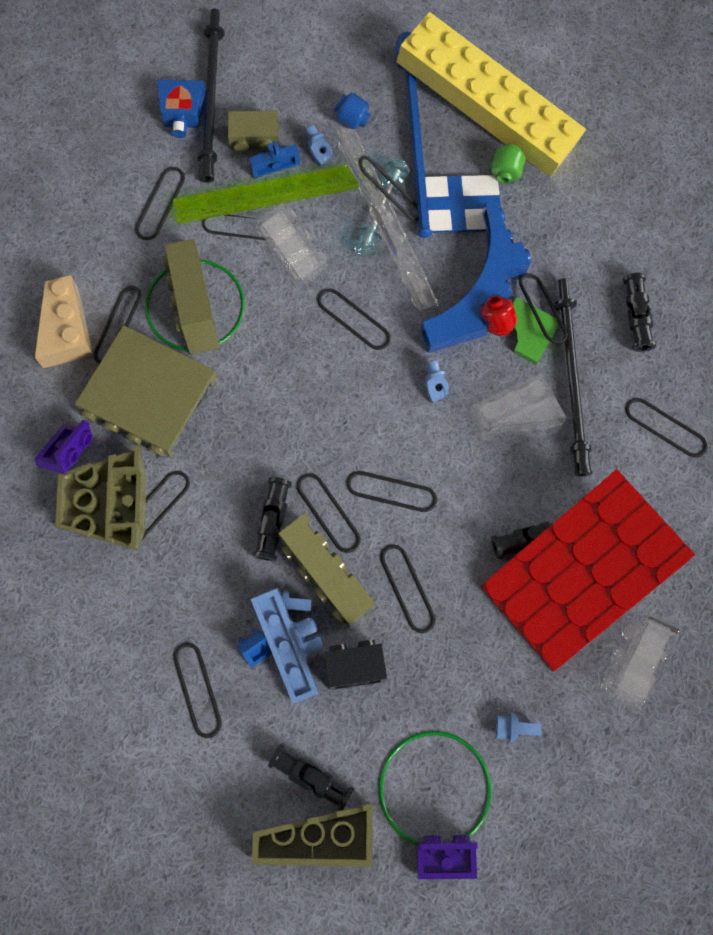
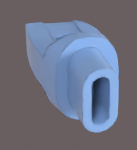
M312 125L306 129L304 134L309 141L307 146L312 158L321 167L331 158L332 148L324 140V134H319L316 127ZM322 149L325 151V153L322 154L319 150Z
M438 360L426 363L428 375L425 376V386L431 402L445 397L449 391L448 383L443 378L445 371L440 372ZM437 384L441 387L440 391L435 389Z
M286 589L283 590V593L280 592L287 612L288 610L311 611V600L289 598V592Z
M509 713V716L497 715L496 739H508L509 743H514L518 735L541 736V724L519 722L515 713Z

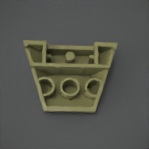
M140 445L132 447V450L128 452L110 455L108 459L98 463H88L69 470L66 474H58L56 528L138 551L145 533L146 473Z

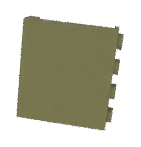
M123 325L75 405L81 411L80 416L93 423L95 420L104 423L103 427L114 434H117L118 431L126 434L125 438L135 445L143 443L149 446L148 450L159 457H163L164 454L172 457L171 449L208 386L213 387L218 378L215 370Z

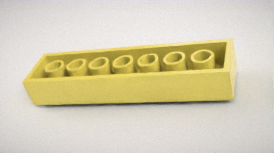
M431 12L425 16L400 46L397 58L399 65L503 143L514 144L520 147L521 151L525 154L526 160L550 177L572 151L586 128Z

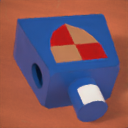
M158 80L160 110L164 126L172 127V135L174 137L184 138L186 137L187 127H199L206 101L204 81Z

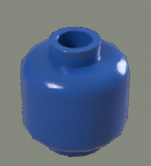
M349 93L347 96L343 94L334 109V112L337 113L336 120L351 130H356L359 125L364 128L371 116L368 113L369 103L355 93Z

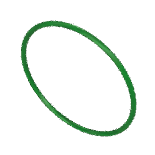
M200 260L203 264L215 266L227 273L235 282L240 293L241 311L238 321L230 333L219 341V344H221L236 331L242 320L245 308L244 294L238 280L230 271L217 263ZM164 270L156 277L148 290L145 302L146 318L151 330L161 341L173 348L189 351L188 348L175 345L163 338L155 329L150 318V296L156 283L169 272Z
M428 731L405 739L390 753L381 771L379 797L385 817L400 836L417 845V840L406 835L393 822L386 808L383 795L384 777L391 759L399 749L412 740L433 735L448 737L466 746L480 762L486 777L487 799L479 821L466 835L472 836L478 830L489 810L491 781L483 759L469 743L450 733Z

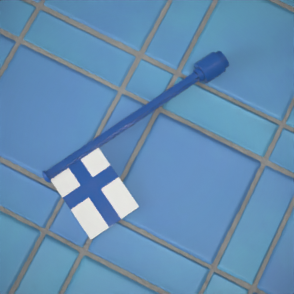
M403 32L398 36L396 41L397 58L401 44L412 32ZM397 63L399 68L405 70L419 222L418 236L427 238L432 233L487 231L482 215L485 202L495 199L498 207H501L497 177L494 175L425 177L416 77Z

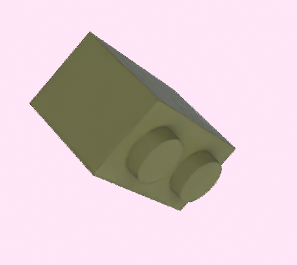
M277 110L228 111L230 149L238 152H246L252 149L269 152L268 144L270 142L272 146L273 142H277L279 145Z

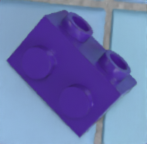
M82 420L77 427L63 423L34 458L36 466L66 474L69 468L77 462L84 449L92 442L93 435L89 422Z
M424 835L423 841H417V878L477 879L476 849H478V843L475 840H470V835H452L453 840L441 841L440 835Z

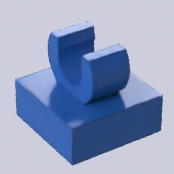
M253 628L251 630L253 636L246 641L240 637V645L237 646L251 667H254L272 654L262 631L258 632Z

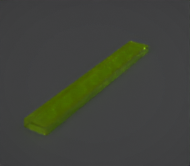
M362 161L363 167L368 173L366 162ZM357 162L175 198L173 202L178 224L368 187L371 186V181L362 173Z

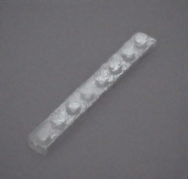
M341 127L334 133L338 140V147L344 153L349 163V170L359 184V191L365 197L369 205V212L380 228V235L390 249V256L401 272V279L411 293L413 304L419 311L435 309L439 306V303L389 199L360 170L359 158L368 155L356 130ZM364 159L362 161L364 169L382 186L373 165Z

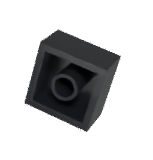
M365 640L358 642V647L348 649L347 644L330 646V651L324 652L330 690L381 683L387 680L382 643L375 644V640Z

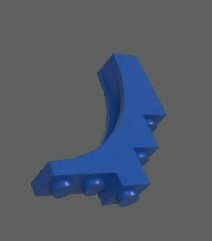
M495 199L486 201L482 211L487 230V254L483 272L471 291L458 304L441 315L422 323L420 331L428 353L486 336L488 328L481 317L482 306L493 296L509 299L511 287L506 279L526 274L530 266L531 255L529 250L524 248L522 241L513 244L512 233L510 229H506L504 224L505 216L503 209L498 207Z

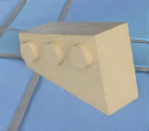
M69 275L45 281L35 359L42 368H47L94 356L79 290L72 276Z

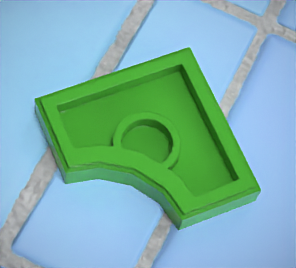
M516 297L513 302L517 315V324L513 328L516 335L514 353L536 365L550 341L543 335L529 304ZM535 307L547 334L552 338L559 327L557 319Z

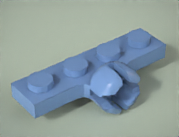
M278 587L251 598L292 704L319 694L318 686L307 662V656L322 648L323 639L321 633L305 638V636L317 631L318 626L312 618L293 622L289 617Z

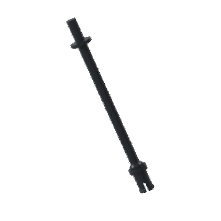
M216 8L211 9L210 25H207L203 30L204 36L209 39L203 149L198 152L197 158L200 162L198 179L204 183L214 181V163L217 161V154L213 151L218 40L225 36V31L219 26L220 11Z
M562 278L558 280L560 300L555 302L554 307L556 310L561 311L562 322L568 334L564 344L575 440L570 447V452L574 455L575 476L584 477L587 474L592 475L589 455L592 449L591 445L585 441L571 309L576 307L577 301L570 298L568 279Z

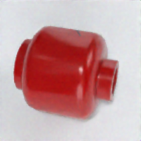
M501 296L490 297L481 308V317L488 328L487 332L496 336L507 335L517 324L514 304L508 298Z

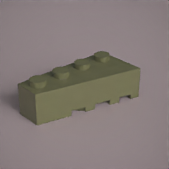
M195 238L166 244L167 255L162 256L165 270L170 271L171 274L166 276L169 290H174L175 294L170 296L173 310L178 311L179 316H174L177 331H183L190 355L220 348Z
M304 513L278 533L283 545L280 550L289 561L294 559L298 563L300 568L297 571L306 582L311 580L315 584L317 589L314 592L323 604L328 601L335 609L331 613L339 624L343 625L346 623L348 627H351L375 607V602L352 573L348 574L346 572L347 567L335 552L331 553L328 550L330 547L324 536L310 528L309 522L311 520Z
M373 803L253 832L251 864L268 866L372 867Z

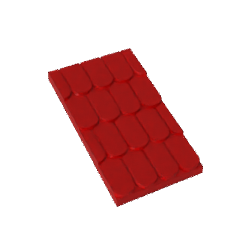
M616 469L480 587L552 672H554L696 554L652 506L645 501L642 495L625 479L620 471Z

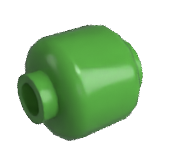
M505 144L495 151L491 173L497 177L499 182L509 184L511 181H516L522 176L526 158L521 148L514 144Z

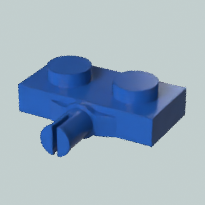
M270 142L268 144L269 152L259 153L249 158L254 179L300 165L299 150L296 144L279 148L277 142H273V146Z

